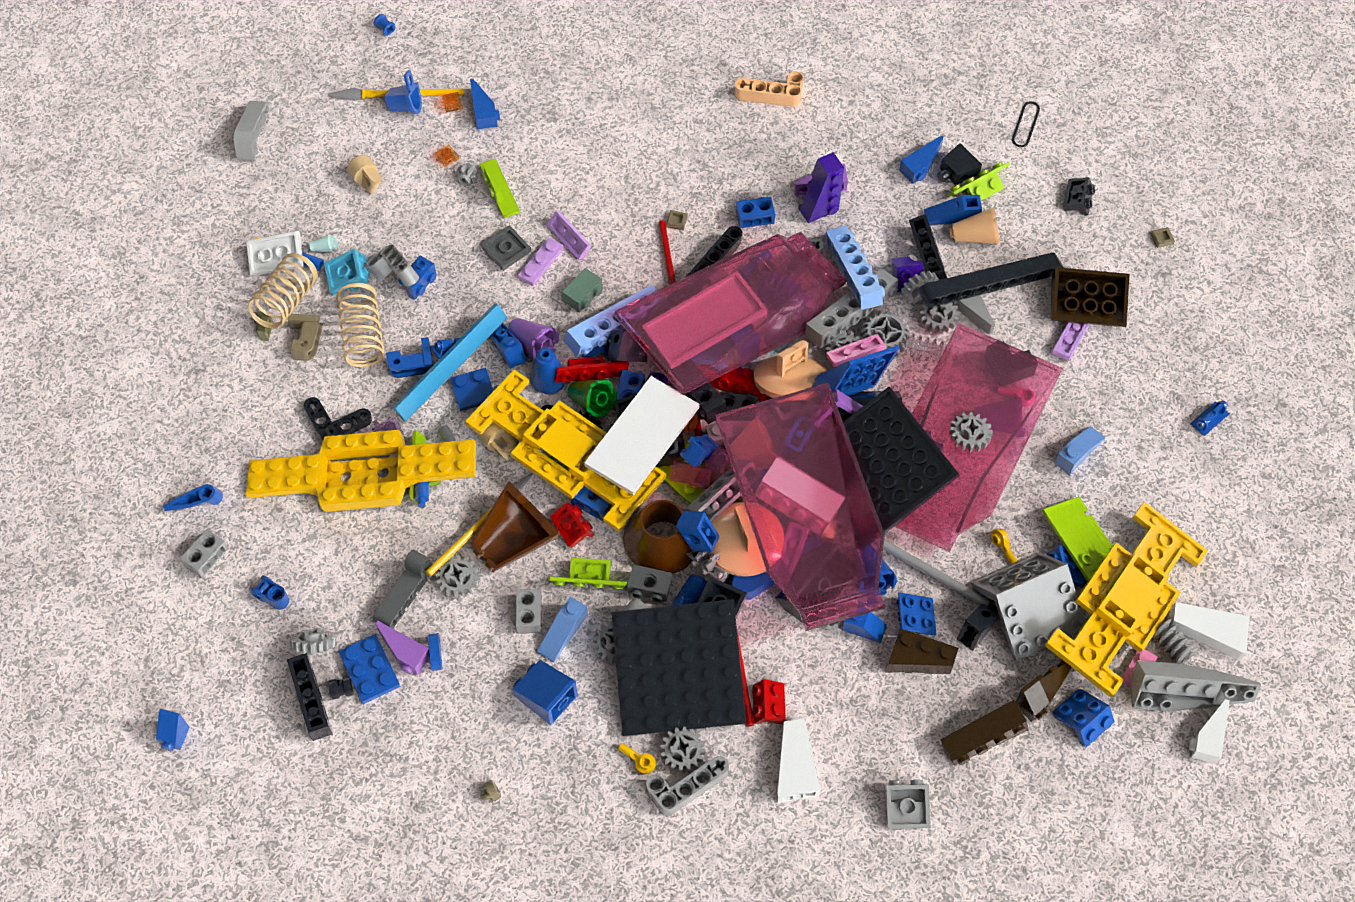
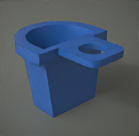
M407 70L404 74L406 85L390 88L384 98L391 112L419 114L422 109L418 82L414 83L411 71Z

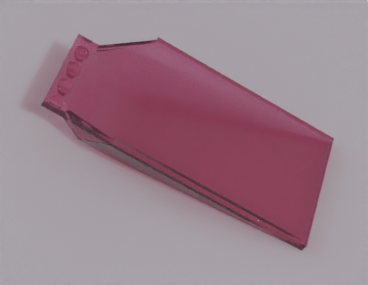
M802 232L790 237L776 234L615 310L614 317L676 389L684 395L805 335L806 323L820 314L831 292L844 286L847 280Z
M958 323L912 415L960 476L895 527L951 552L958 535L992 516L1063 368ZM970 412L975 417L977 414H980V419L986 418V424H991L990 430H993L990 444H987L985 449L981 447L979 452L973 449L971 453H969L968 448L962 451L961 445L955 447L956 441H951V435L949 434L951 422L955 420V417L959 416L961 418L962 413L969 416Z
M829 383L715 415L766 573L800 613L805 631L885 608L878 588L885 534Z

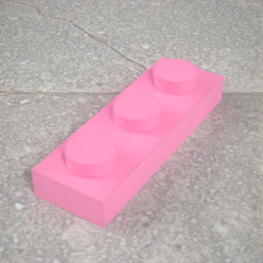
M876 334L828 351L826 355L831 365L835 368L850 360L884 350L886 345L879 335Z

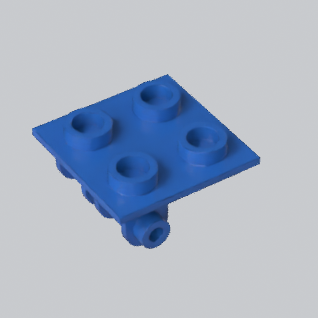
M898 592L896 603L899 610L897 613L900 616L898 621L901 622L900 628L915 633L937 635L933 598Z

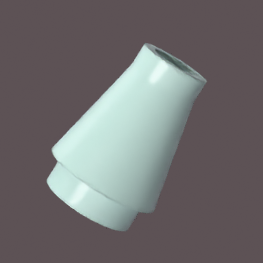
M331 235L310 241L309 243L311 252H334V250L338 249L337 239Z

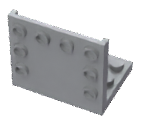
M1041 552L971 582L973 590L995 600L1012 657L1016 661L1047 648L1044 645L1057 628L1067 636L1072 637L1077 635L1085 624L1081 607L1074 602L1077 599V594L1068 564Z

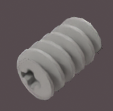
M1169 619L1158 627L1153 635V639H1160L1158 644L1165 646L1164 651L1166 653L1171 652L1169 657L1171 659L1177 658L1175 660L1176 664H1183L1197 651L1191 652L1193 644L1185 645L1188 640L1187 638L1180 639L1181 631L1174 633L1177 626L1169 627L1172 621Z

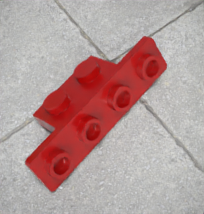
M603 356L569 359L567 367L557 368L554 380L556 383L621 377L622 371L628 370L629 363L628 361L606 363Z
M726 363L725 367H721L718 370L700 365L699 370L714 388L733 392L734 394H752L758 396V402L767 404L769 396L760 393L756 387L753 370L738 367L733 363Z

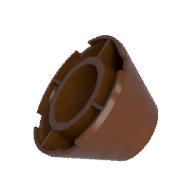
M656 500L635 513L627 523L624 531V547L630 560L638 566L672 574L687 568L693 560L686 554L692 550L679 530L668 537H656L647 532L648 527L657 522H668L677 526V522L685 509L669 500Z

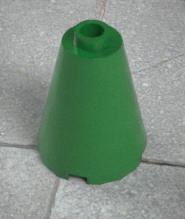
M604 379L574 381L567 390L570 399L590 415L598 418L607 416V413L615 407L614 401H617L616 389L613 388L611 382Z

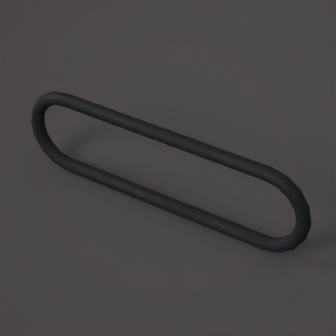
M1026 102L1022 108L1012 137V142L1017 147H1026L1029 144L1040 112V106L1036 102ZM1028 104H1034L1038 109L1027 142L1024 145H1019L1015 142V137L1025 107Z

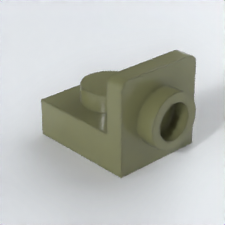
M262 311L254 312L260 319L274 323L272 318ZM253 319L254 323L257 324L256 332L259 334L260 339L269 341L272 328L264 327Z

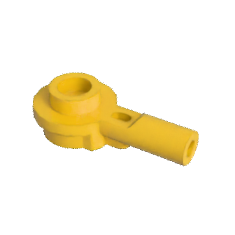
M1002 528L992 530L991 542L1002 549L1010 564L1016 563L1017 559L1011 551L1007 532Z
M624 743L619 746V751L635 761V766L639 773L649 774L654 771L656 761L652 755L648 753L639 755Z

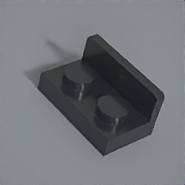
M1089 177L1068 179L1063 203L1064 211L1082 210L1084 216L1089 215V210L1092 208V195L1095 194V185L1092 184Z

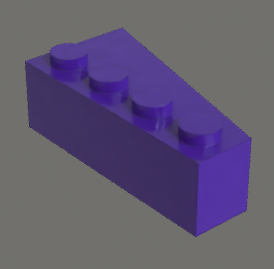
M834 152L817 159L811 174L813 178L807 184L808 191L803 194V203L798 206L807 223L827 215H834L839 210L844 166Z

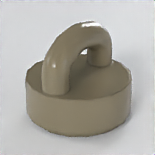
M490 779L484 783L486 789L480 794L482 800L492 798L495 802L501 798V793L493 780Z

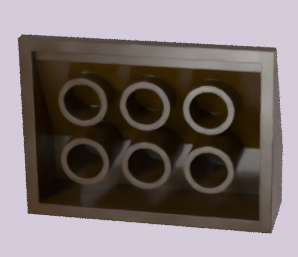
M1055 267L1051 281V321L1126 328L1130 274Z

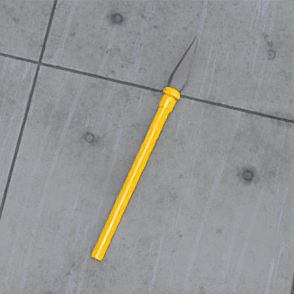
M350 88L328 93V96L358 100L360 98L366 99V97H384L389 90ZM464 88L420 89L421 96L465 95Z
M533 473L514 486L521 491ZM492 508L425 571L428 576H432L478 532Z

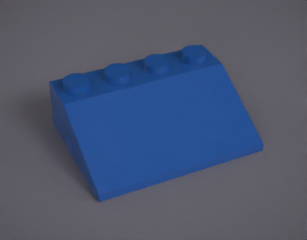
M897 345L850 360L824 373L822 372L815 377L812 387L822 401L836 389L850 396L873 388L900 347Z

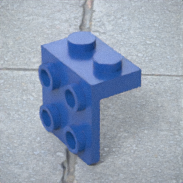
M1082 689L1076 690L1053 711V716L1076 730L1079 742L1084 747H1088L1115 722L1110 705Z

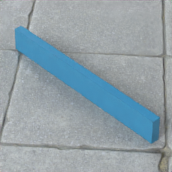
M494 303L392 407L402 420L407 421L508 318L498 304Z

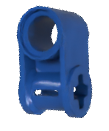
M262 575L260 582L254 589L250 590V593L255 598L275 609L282 610L286 608L290 599L284 588Z

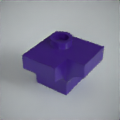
M910 256L892 258V276L898 279L897 292H902L901 289L905 288L904 283H909V278L914 277L915 274L919 276L924 271L922 261H914Z

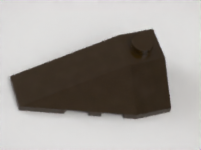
M1062 660L1057 665V669L1054 666L1051 667L1044 676L1039 675L1020 690L1015 702L1031 722L1036 718L1041 720L1048 713L1047 708L1072 669L1065 661Z

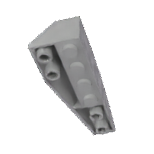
M1137 660L1131 676L1132 707L1148 710L1180 711L1220 706L1225 699L1230 700L1229 705L1255 702L1261 684L1260 682L1196 666Z

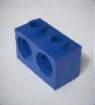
M771 197L736 201V215L739 228L775 224V210Z
M623 370L617 388V400L637 394L646 383L645 374Z

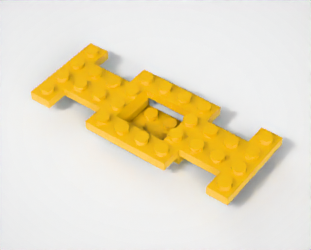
M513 370L465 421L466 426L481 435L492 423L498 425L520 441L511 452L512 458L571 499L584 486L613 506L603 518V522L620 532L666 478V473L655 466L636 493L632 495L585 467L584 462L607 433L560 400L550 410L546 409L543 411L520 395L529 384V379ZM539 449H543L545 452H547L548 454L556 458L558 461L566 465L569 468V471H567L565 468H563L562 466L554 462L552 459L544 455L542 452L539 451Z
M1145 501L1132 517V519L1147 529V532L1131 554L1116 542L1074 601L1091 614L1074 640L1057 628L1044 645L1110 698L1115 695L1124 680L1109 669L1108 665L1124 641L1139 653L1142 652L1181 593L1167 582L1168 574L1179 557L1182 556L1196 567L1208 552L1207 549ZM1124 570V571L1122 572V574L1120 575V577L1118 578V580L1115 582V580L1117 579V577L1119 576V574L1121 573V571Z

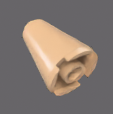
M990 208L953 224V228H949L951 239L955 238V242L1000 243L995 208Z

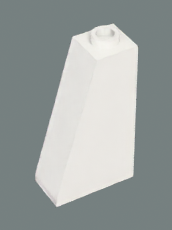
M1175 602L1172 609L1167 613V620H1172L1170 627L1176 625V631H1181L1182 634L1237 660H1242L1246 655L1249 616Z
M793 717L784 722L777 803L816 797L820 793L805 718Z

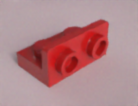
M566 502L549 517L567 545L573 548L586 536L592 538L594 533L591 530L593 527L590 522L583 518L581 508L576 504L573 505Z

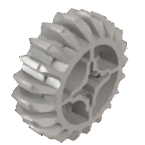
M879 311L878 315L873 313L871 318L867 317L865 322H863L860 335L862 340L878 334L885 343L886 349L898 345L900 347L896 353V356H898L909 345L910 328L907 326L906 321H902L901 316L895 317V312L889 315L888 311L885 314Z

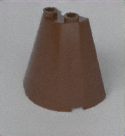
M509 481L472 540L471 545L475 548L474 554L480 560L485 558L487 561L485 566L494 573L554 541L561 534Z

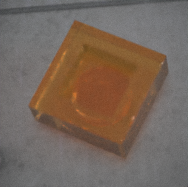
M458 92L441 95L446 113L463 109Z
M449 144L435 152V157L444 167L459 159V155Z

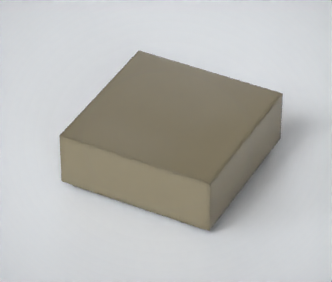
M670 210L666 224L667 227L684 230L688 213Z
M1168 227L1153 230L1150 233L1157 248L1175 243Z

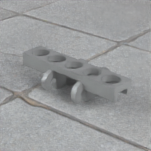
M692 550L686 554L693 560L691 564L694 567L699 565L703 569L702 573L704 575L710 574L719 581H723L727 577V574L715 564L719 560V553ZM719 573L723 574L721 578L717 577Z

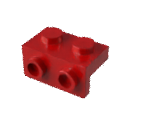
M767 679L754 684L752 688L754 724H760L763 721L783 724L786 721L785 684Z

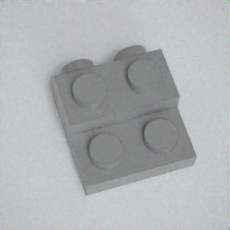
M922 779L910 780V784H902V780H889V784H884L887 829L931 828L929 784H923Z

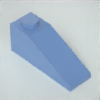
M1090 426L1059 452L1055 464L1071 475L1106 437Z
M570 596L557 614L537 653L554 663L587 618V606Z

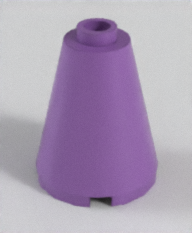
M515 318L509 323L508 329L534 360L537 352L542 348H549L555 352V343H559V333L555 328L521 318Z

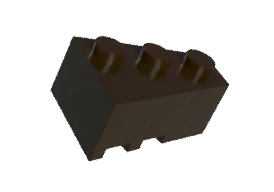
M900 628L886 673L951 674L959 648Z

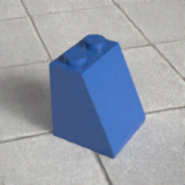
M539 660L536 664L533 663L528 668L527 674L523 678H519L514 683L512 689L514 696L550 726L578 696L576 681L542 660Z

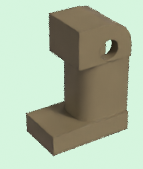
M292 313L287 319L290 328L300 329L298 339H293L290 350L294 360L309 361L317 354L323 326L322 323H319L320 315Z

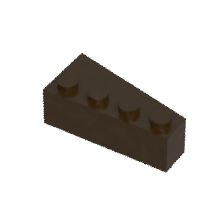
M1012 700L940 740L953 764L963 765L970 761L971 757L982 755L990 748L1000 745L1029 729L1027 720L1015 700Z

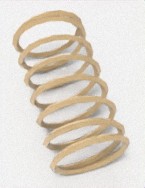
M286 254L282 261L277 264L276 269L266 278L265 283L260 286V290L255 292L254 297L249 300L248 310L252 318L267 328L275 329L284 325L288 316L292 314L304 295L308 293L309 289L317 281L318 274L314 264L300 254ZM296 257L304 261L312 272L311 282L306 272L299 265L286 261V259ZM284 264L297 267L304 274L307 283H302L295 273L285 269ZM280 271H284L291 281L299 284L301 287H295L288 279L280 275ZM288 273L293 275L298 281L294 280ZM274 278H279L288 287L293 288L295 294L288 293L285 288L276 284ZM268 285L275 286L281 293L287 295L290 301H284L279 295L270 291ZM263 292L269 293L277 301L282 302L284 308H281L274 300L265 297ZM257 299H263L271 308L279 310L281 316L266 312L258 304ZM255 301L257 307L264 314L272 318H279L281 321L269 323L260 319L252 310V302Z
M350 283L339 289L336 294L337 306L340 309L338 315L342 319L340 322V328L343 329L341 337L345 340L342 344L343 349L346 350L343 356L345 362L349 365L368 367L380 362L385 355L384 346L381 342L383 337L380 332V316L377 311L376 289L369 284ZM349 287H362L373 293L372 297L363 294H350L340 298L341 291ZM351 297L369 299L362 303H347L343 301ZM353 307H364L357 310H348ZM366 309L373 311L371 315L355 314L346 318L342 316L343 311L348 313H358ZM364 317L358 320H349L351 318ZM368 319L374 321L371 326L360 324L345 328L343 325L344 322L359 323ZM362 327L364 328V329H360V330H350V329H354V328H362ZM369 329L376 331L372 336L355 335L348 339L345 337L346 332L360 333ZM356 338H365V339H361V340H353V339H356ZM371 339L377 341L375 345L360 344L350 349L346 347L347 342L362 343ZM361 347H370L363 350H354ZM374 348L379 350L377 355L366 360H351L347 357L349 352L364 353ZM378 356H380V358H379L378 360L374 361V362L367 363V364H359V363L370 362V361L376 359Z

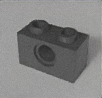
M633 565L627 585L628 594L635 598H650L651 601L657 603L661 601L667 602L672 583V573ZM647 583L654 584L653 587H646L645 585Z

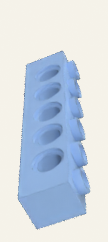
M847 226L826 230V244L861 310L883 305L884 288L882 285H879L877 275L872 273L870 263L867 264L866 256L864 253H861L859 243L855 242L853 232H850Z
M650 285L568 329L564 342L577 357L582 354H588L594 347H600L607 340L611 339L614 330H624V319L636 320L635 325L640 322H646L665 301V298L653 285Z

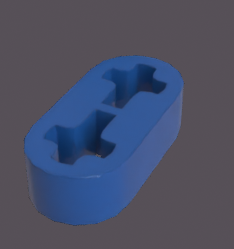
M439 633L428 634L432 671L442 670Z

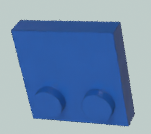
M486 367L450 377L460 412L480 406L486 400L487 393L493 388Z

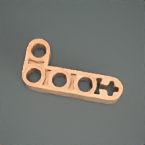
M793 71L788 75L787 83L740 78L735 82L734 95L741 101L795 107L801 101L803 75L798 71Z

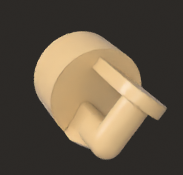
M358 155L349 162L347 171L357 184L362 185L369 193H375L377 186L382 183V177L368 155Z
M492 423L481 435L478 434V439L490 451L496 450L505 461L509 460L508 456L519 444L515 437L495 423ZM507 443L508 445L502 450L500 447Z

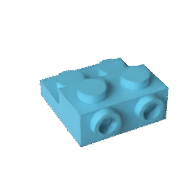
M354 248L324 263L329 291L332 295H336L339 289L350 283L368 284L370 273L365 268L364 264L367 263V259L363 253ZM349 287V288H350L352 291H354V290H357V289H359V288H361V287Z

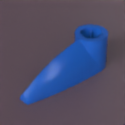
M205 484L168 502L163 506L164 511L181 510L205 503L217 505L222 501L223 493L220 489L210 484Z

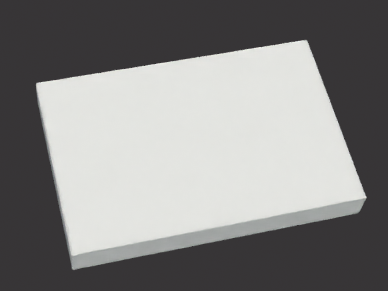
M298 231L246 241L249 274L251 277L270 274L276 269L277 264L282 261L286 254L296 253L302 255L300 233ZM289 257L286 259V261L304 267L303 261L299 258ZM284 264L285 269L288 270L297 268L294 265Z

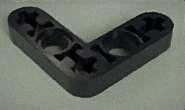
M310 397L305 400L303 405L322 441L327 436L324 430L328 428L332 436L353 434L370 425L373 419L368 409L361 408L332 422L318 398ZM311 404H313L316 407V413H314L313 409L310 407ZM364 415L366 420H363L360 416ZM321 417L326 418L325 423H323V424H317V423H316V421H317L318 418H321ZM345 423L351 424V428L348 430H343L341 427Z

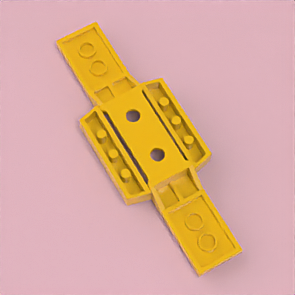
M400 430L324 437L319 454L250 460L246 496L248 498L300 493L318 495L319 504L324 512L398 506L401 504L405 489L416 483L475 477L476 442L472 439L406 446ZM398 454V457L390 456L388 458H371L367 460H352L346 462L335 461L333 463L330 461ZM381 470H389V473L386 477H379V472ZM344 473H351L349 480H341Z

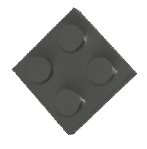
M510 225L481 243V248L503 271L532 252L531 247Z

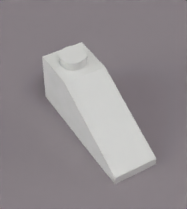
M1225 699L1196 737L1191 738L1189 750L1192 751L1191 758L1217 764L1221 759L1230 700Z

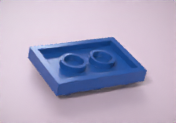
M376 634L339 651L363 704L401 687Z

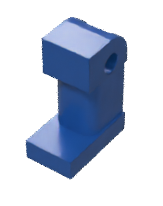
M428 337L421 338L423 352L401 355L400 350L386 352L388 368L393 377L404 378L422 375L433 366Z
M707 434L690 437L688 440L690 445L680 452L681 457L693 467L699 466L705 460L716 470H720L731 455Z

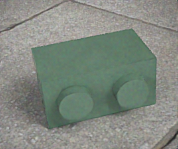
M584 268L562 291L563 302L578 312L588 308L591 300L595 296H599L603 291L602 278Z

